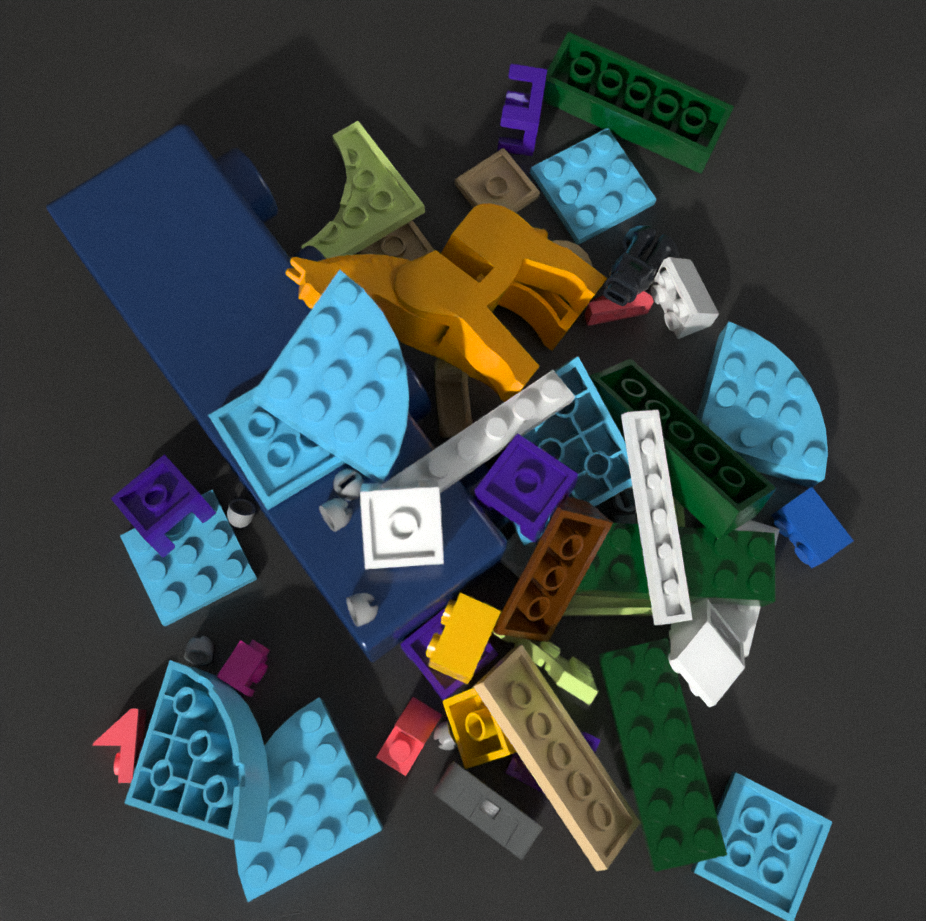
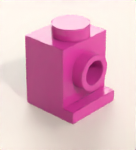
M240 640L217 677L243 694L252 697L255 691L249 687L253 682L258 684L268 669V666L265 664L268 659L266 656L270 650L254 640L249 645Z

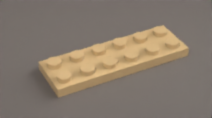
M521 644L512 648L473 687L595 870H606L638 827L640 821Z

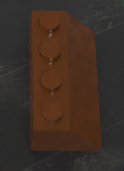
M572 497L563 498L497 620L493 632L497 635L548 642L613 522L587 501Z

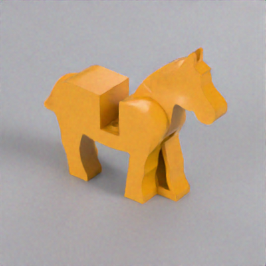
M491 203L479 204L469 212L452 233L441 254L435 250L412 261L377 254L336 256L318 262L292 257L290 263L294 268L286 270V275L300 286L298 299L304 300L311 310L337 272L341 270L361 286L381 309L399 341L458 367L470 377L492 388L503 402H506L522 391L539 368V365L492 313L496 306H503L520 315L534 328L544 345L553 351L607 279L568 248L548 240L546 230L531 227L521 216L512 210ZM559 295L562 296L570 304V306L564 300H562L559 297Z

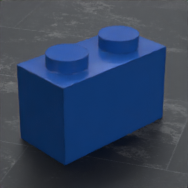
M813 487L771 515L775 520V527L780 529V534L789 538L796 547L795 553L803 563L808 564L811 569L824 563L854 541Z

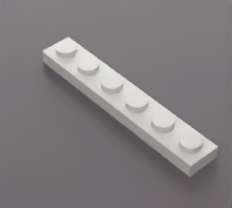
M552 370L384 483L382 488L419 486V480L437 479L440 494L505 449L517 433L524 436L570 404L575 396L555 371Z
M659 410L627 412L622 414L621 418L654 625L693 620Z

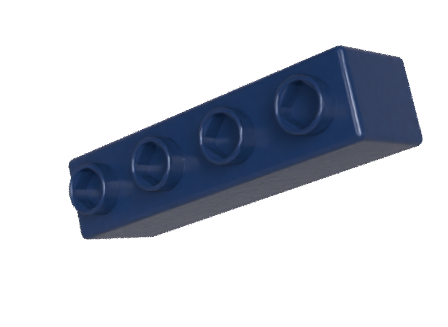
M179 124L47 204L46 209L83 264L371 662L378 660L441 612L447 606L450 599L457 601L460 593L467 594L497 571L507 547V541L499 530L512 520L493 507L490 512L487 511L475 500V489L490 471L484 463L440 493L443 564L365 569L361 497L359 496L354 500H345L348 502V506L345 509L352 510L351 520L336 532L328 526L319 506L329 500L340 498L334 489V478L340 471L353 469L359 472L358 470L345 463L267 510L208 415L260 385L311 311L304 300L298 299L300 286L286 275L288 268H294L290 263L291 258L299 257L316 262L326 259L317 248L310 245L294 255L288 256L264 224L278 214L275 199L259 171L240 149L232 148L214 159L193 130L186 124ZM405 360L409 391L407 425L398 456L380 488H382L384 483L436 449L417 424L431 413V400L419 378ZM359 472L363 478L364 484L376 483L364 474H362L361 472ZM351 476L339 487L343 490L356 477ZM360 593L370 594L375 600L369 603V606H378V613L372 621L357 627L349 612L347 598Z

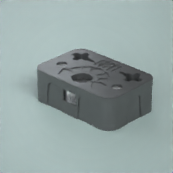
M453 760L432 789V793L520 859L524 858L543 829L536 821Z

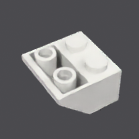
M673 257L664 259L651 285V294L654 301L661 305L669 330L674 331L677 338L680 339L710 327L719 313L690 259Z
M706 598L691 605L693 620L671 623V630H669L671 652L668 655V659L672 669L676 673H681L686 679L692 693L695 696H700L708 707L716 705L743 671L745 659L744 644Z

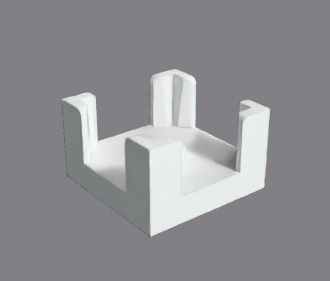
M437 479L419 480V486L380 488V483L361 484L360 497L365 569L443 564L440 494Z

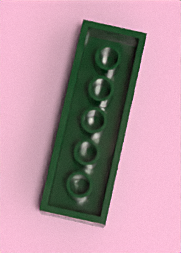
M570 32L567 33L547 70L542 100L604 130L609 128L611 133L701 174L734 106Z
M631 358L590 375L591 381L624 441L622 414L659 410L672 496L719 540L757 516L777 489Z
M612 524L574 595L650 600L638 524ZM678 527L690 602L697 603L707 598L711 604L764 607L776 601L775 533L734 530L719 540L706 528Z
M667 638L601 653L598 657L652 870L655 872L727 856L679 678L672 669L668 659L671 650Z

